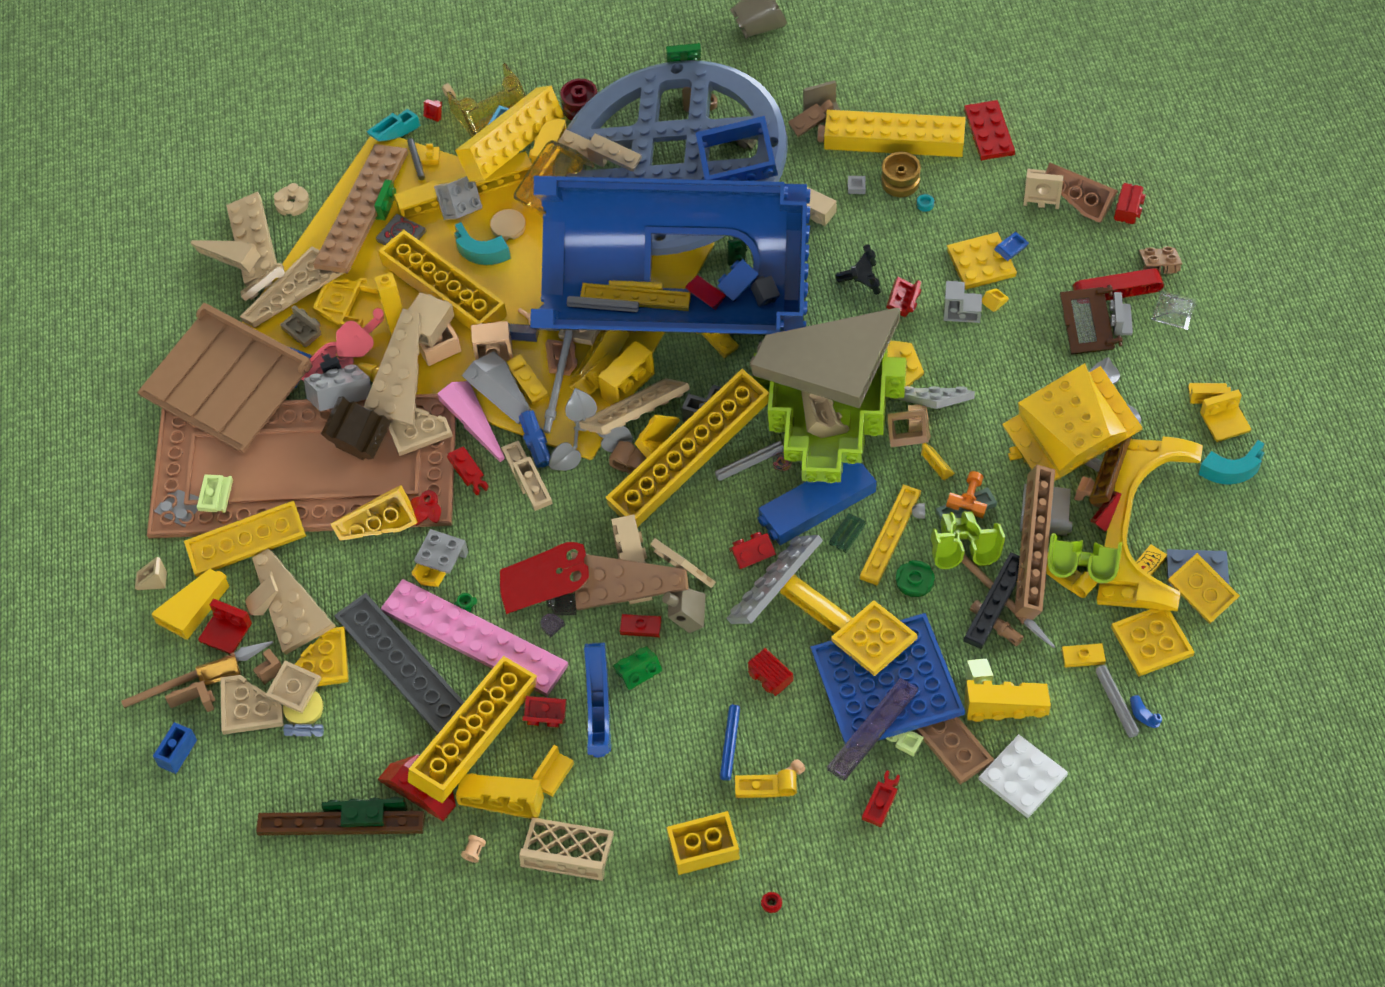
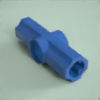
M533 410L525 411L518 416L524 431L525 443L532 453L536 467H546L549 465L550 453L546 446L545 434L539 426L535 412Z

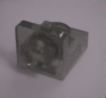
M566 594L548 600V608L552 609L553 615H576L575 594Z

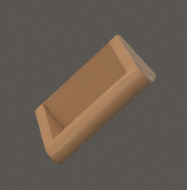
M926 409L888 414L891 447L929 442L931 435ZM922 418V431L896 434L894 421Z

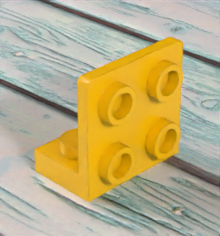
M1239 389L1203 400L1200 414L1216 442L1251 431L1250 425L1239 408L1242 396Z
M654 415L649 420L646 428L639 434L634 444L648 458L666 441L680 419L672 416Z

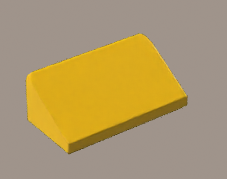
M926 443L922 444L921 455L942 480H946L955 474L933 447Z

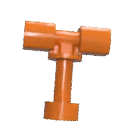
M976 471L969 472L967 477V483L969 484L967 493H963L960 496L950 492L946 507L958 511L959 508L973 511L974 516L983 519L988 504L976 501L977 499L974 496L976 487L982 484L983 475Z

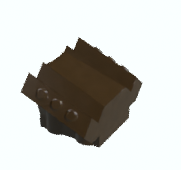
M342 396L338 397L321 435L334 443L336 448L361 460L365 458L369 460L374 459L391 421L384 415L379 416L374 410L366 409L354 401L349 402Z

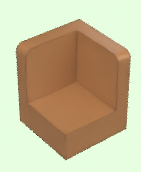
M270 649L263 652L266 661L253 669L264 685L276 677L282 666Z

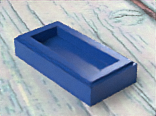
M1014 232L998 244L994 250L1009 261L1026 248L1029 242L1017 232Z

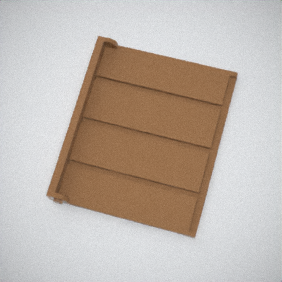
M203 303L196 313L197 320L137 393L139 396L238 451L245 453L257 434L313 366L308 357L218 309Z

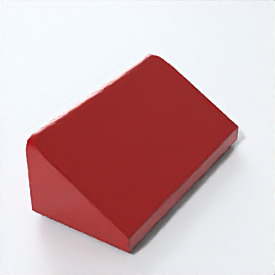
M699 275L695 276L685 286L689 292L714 310L718 308L726 297L724 293Z

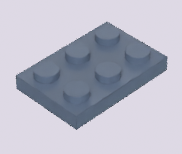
M1166 550L1167 580L1198 553L1229 584L1227 551Z

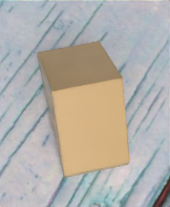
M156 557L137 571L136 590L165 589L167 571L161 558Z

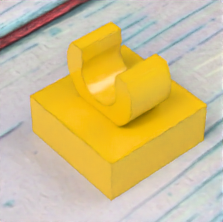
M426 144V147H422V165L439 164L440 148L434 147L433 144Z

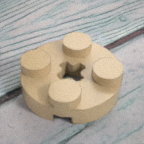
M291 183L274 194L275 207L280 214L287 216L286 214H292V216L302 214L307 210L308 202H310L308 192L296 183Z

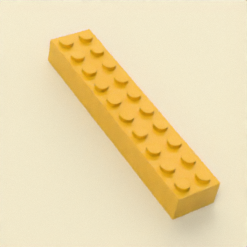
M741 369L605 497L608 506L620 517L634 515L638 528L768 404L769 392L744 369Z

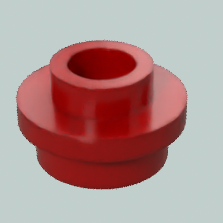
M768 892L763 895L761 906L768 913H776L782 907V898L778 893ZM774 901L776 904L774 906L768 905V902Z

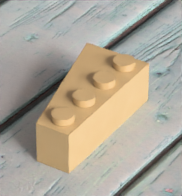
M629 515L611 519L618 558L645 563L644 559H647L645 547L642 548L641 546L643 539L641 531L638 532L635 516ZM648 597L629 601V605L653 599Z

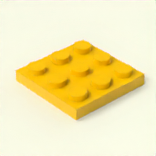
M998 232L947 245L948 254L961 282H965V290L1016 277L1017 271L1011 259L1007 261L994 250L1002 242Z
M873 600L831 636V640L873 676H876L917 640V634Z
M1149 609L1111 624V629L1139 677L1194 656V650L1170 610Z

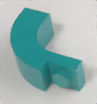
M461 222L455 224L456 232L454 236L456 238L457 250L468 261L481 265H493L511 259L509 247L502 235L488 241H478L469 236Z
M1258 440L1246 456L1235 460L1223 458L1211 451L1202 462L1198 475L1219 484H1238L1247 481L1259 471L1261 459L1265 454L1263 452L1264 443Z

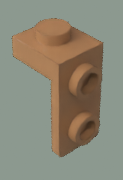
M203 681L193 683L181 690H175L165 696L170 708L200 697L207 712L215 709L212 703L216 701L212 690H207Z

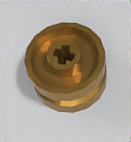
M896 152L888 155L883 160L881 184L885 192L894 197H908L914 194L920 184L921 166L919 160L914 155L906 152Z

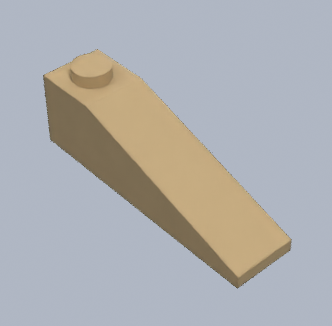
M192 240L190 243L199 253L249 273L261 256L256 250L257 247L250 242L246 244L241 241Z

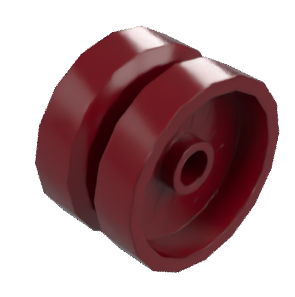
M577 78L568 81L561 88L562 110L567 119L572 121L581 108L598 93L596 85L592 81Z

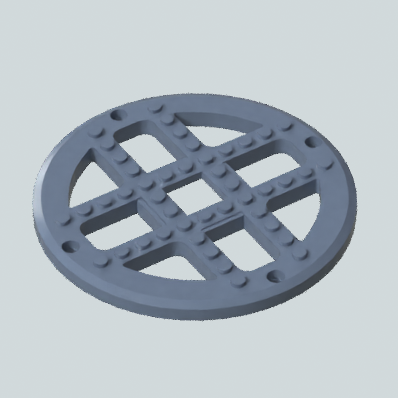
M691 60L657 64L630 73L605 87L581 108L567 127V130L588 140H591L596 133L628 149L632 148V151L641 154L642 158L634 172L625 168L583 170L584 158L559 147L555 161V176L705 180L695 132L765 116L778 176L757 181L779 182L786 163L788 150L785 123L780 109L771 94L757 80L744 72L723 64L708 61ZM690 87L691 97L688 119L659 121L662 93L668 89ZM715 90L731 97L740 103L751 116L710 119L711 92ZM640 98L638 120L634 125L601 128L613 114ZM760 134L739 139L758 140L757 153L751 158L709 161L710 147L704 148L710 175L768 162L769 158L764 135ZM686 140L684 163L652 165L654 142ZM652 234V255H669L694 250L725 236Z

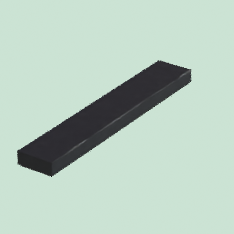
M1012 552L1008 555L969 627L963 642L979 649L983 648L1017 585L1019 555Z

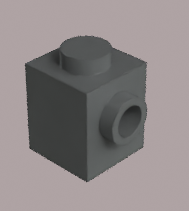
M772 276L756 278L751 286V290L758 306L761 307L776 302L780 293Z

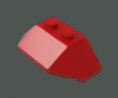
M418 754L390 763L378 778V781L444 822L456 806L454 792L452 791L445 801L441 803L408 783L409 768L420 756Z

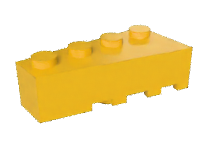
M974 680L966 681L964 701L967 721L980 722L984 719L1003 720L1004 718L1022 719L1028 716L1041 718L1049 715L1051 704L1047 684L1021 683L1019 686H1015L1011 682L992 685V681H983V684H974Z
M474 773L466 774L462 778L455 795L458 805L532 819V817L539 818L544 800L540 780L486 776Z

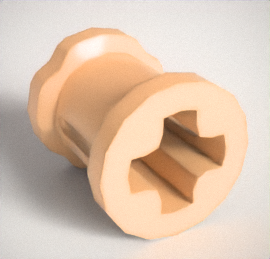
M469 835V842L465 851H462L461 857L467 861L478 863V856L486 841L478 836Z

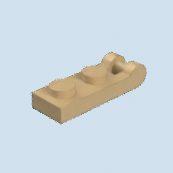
M276 263L240 291L241 297L245 302L248 299H254L262 288H268L276 277H283L285 274L284 266L281 263Z

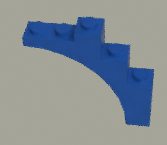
M591 643L584 646L588 703L587 750L588 755L604 757L611 752L612 747L605 643Z

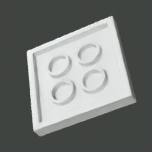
M1018 734L979 776V781L1025 817L1029 818L1065 779L1068 772Z

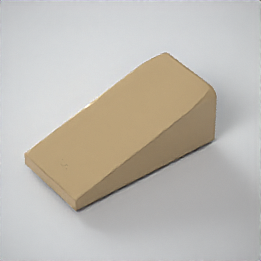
M269 576L245 600L250 615H264L278 593L273 576Z

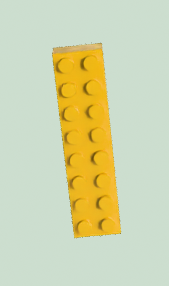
M551 85L534 89L455 150L469 182L485 180L533 142L546 122L564 117Z
M827 110L824 149L879 153L906 152L914 155L963 157L965 117Z
M403 230L378 251L383 266L418 292L430 294L437 299L446 300L451 303L455 315L454 318L470 330L471 325L496 323L507 317L505 302L407 231Z
M503 656L409 768L408 783L443 803L522 706L526 696H530L535 690L537 675Z

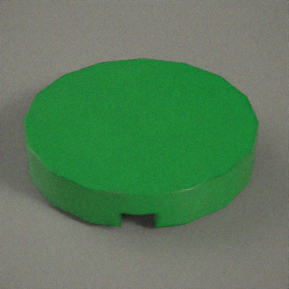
M911 560L909 563L900 565L896 571L895 582L897 588L907 596L921 597L929 593L934 587L935 574L931 567L923 561Z

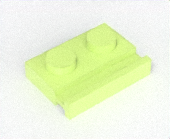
M204 475L197 504L198 511L226 512L233 483L232 476Z

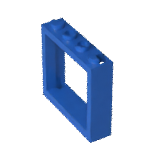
M765 116L695 132L705 180L757 181L778 176ZM760 134L764 135L769 158L768 162L710 175L704 148Z

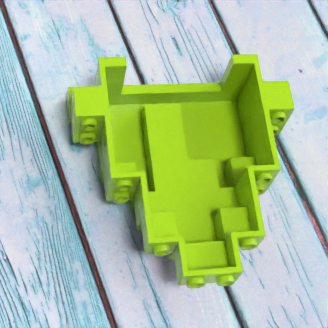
M887 347L860 408L833 400L835 412H839L842 415L840 420L843 425L849 427V431L825 438H820L807 432L801 390L753 376L769 392V431L785 432L784 460L791 462L802 461V481L841 482L843 463H862L865 435L877 436L884 434L886 397L894 399L905 398L906 358L888 357Z

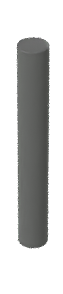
M409 138L407 143L418 179L424 180L425 175L414 139Z

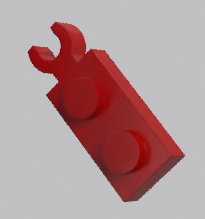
M464 446L448 453V460L466 486L472 484L473 492L476 495L480 493L478 487H482L484 491H487L488 484L482 480L484 474Z
M888 770L884 774V783L878 781L862 815V820L878 827H882L898 792V789L894 787L900 781V775L898 774L896 779L890 780L888 778L890 771Z

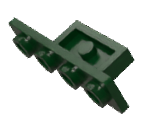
M391 797L390 799L370 798L369 800L349 799L348 801L333 799L328 802H322L321 805L324 812H341L342 827L384 826V811H407L406 801L400 797Z

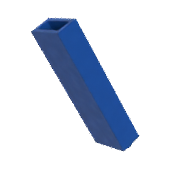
M843 463L841 482L806 481L759 507V516L757 518L760 525L767 528L770 538L773 541L776 540L779 545H782L875 493L877 481L862 463Z

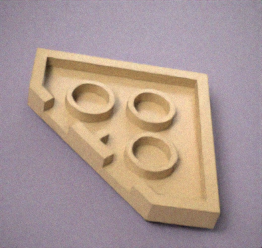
M416 408L414 413L415 427L390 420L391 424L388 428L399 456L453 436L445 417H437Z
M241 675L221 677V731L223 735L284 726L283 707L280 703L267 698L264 691L249 683Z

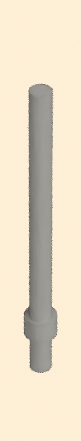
M570 330L565 332L549 407L545 411L544 433L551 432L552 423L556 418V405L573 332Z

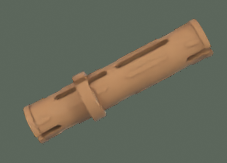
M976 600L971 605L970 611L977 614L982 603ZM998 618L994 626L997 634L1008 639L1014 646H1018L1024 636L1014 630L1009 622Z

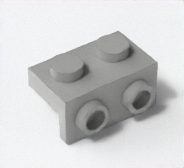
M1114 292L1113 300L1109 302V310L1112 311L1110 324L1113 326L1114 335H1132L1131 305L1122 303V292Z

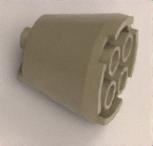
M740 0L730 9L746 39L782 28L788 24L776 0Z

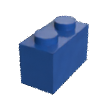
M743 259L740 262L737 260L730 267L732 271L728 275L724 274L718 280V288L733 302L759 277V274Z
M175 722L173 723L153 755L160 768L174 774L178 772L197 742L192 729Z

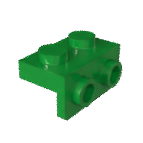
M385 179L374 205L377 212L375 219L386 220L395 199L394 194H396V188H394L392 180Z
M647 646L639 648L635 653L620 659L616 664L612 665L615 672L624 680L628 690L662 672L657 655Z

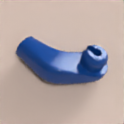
M1132 696L1130 703L1135 718L1151 728L1159 727L1162 722L1161 715L1151 713L1143 704L1140 696Z

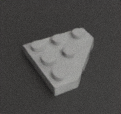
M905 386V398L896 399L938 409L974 399L975 391L967 390V387L964 386L956 388H940L937 386L914 388Z

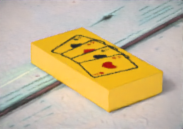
M1150 545L1136 563L1152 576L1165 561L1167 554Z

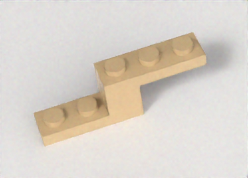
M565 129L557 143L558 147L603 168L607 161H610L634 172L642 158L641 154L596 133L591 140H588Z
M519 440L501 447L522 493L527 494L534 511L553 504L531 457L526 456Z

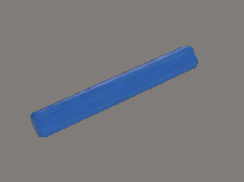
M731 704L729 706L720 771L721 780L730 781L732 776L740 714L739 705Z

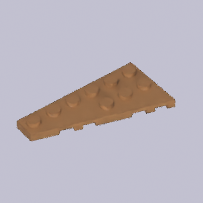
M571 552L572 560L577 557L578 553ZM586 554L584 563L589 568V578L575 591L576 609H590L664 595L666 592L674 593L689 590L687 570ZM580 571L573 572L575 582L581 578Z

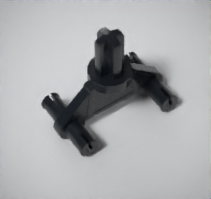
M866 244L863 246L865 253L857 264L851 266V270L836 273V280L838 283L854 279L855 282L858 281L872 289L875 295H878L881 292L879 288L880 282L875 278V274L872 271V266L877 264L875 260L876 255L871 250V246Z

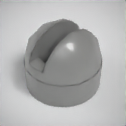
M918 503L913 506L912 514L915 518L925 519V503Z

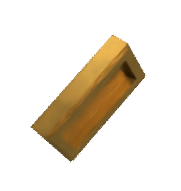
M235 655L196 666L200 682L203 681L205 686L221 681V677L241 675Z

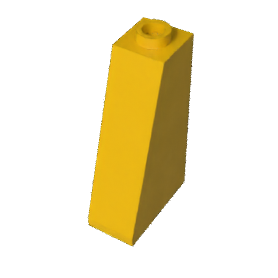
M390 272L374 278L392 337L403 307L393 273Z
M208 569L153 611L152 616L156 624L188 640L211 611L209 605L213 599L219 600L229 588L226 575L221 571L215 572L212 569Z

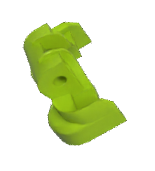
M963 511L961 518H955L953 512L942 514V533L938 534L935 528L932 530L930 538L933 546L932 557L935 565L940 569H951L962 562L965 550L960 540L968 539L971 542L970 553L974 563L977 565H991L1002 554L1005 534L1001 524L994 523L993 529L981 530L976 522L973 511Z
M1053 533L1050 537L1048 568L1055 576L1064 578L1071 576L1078 566L1088 567V573L1095 582L1108 583L1117 576L1121 560L1122 542L1118 544V549L1103 547L1095 542L1093 553L1083 552V540L1072 542L1058 541L1056 533Z

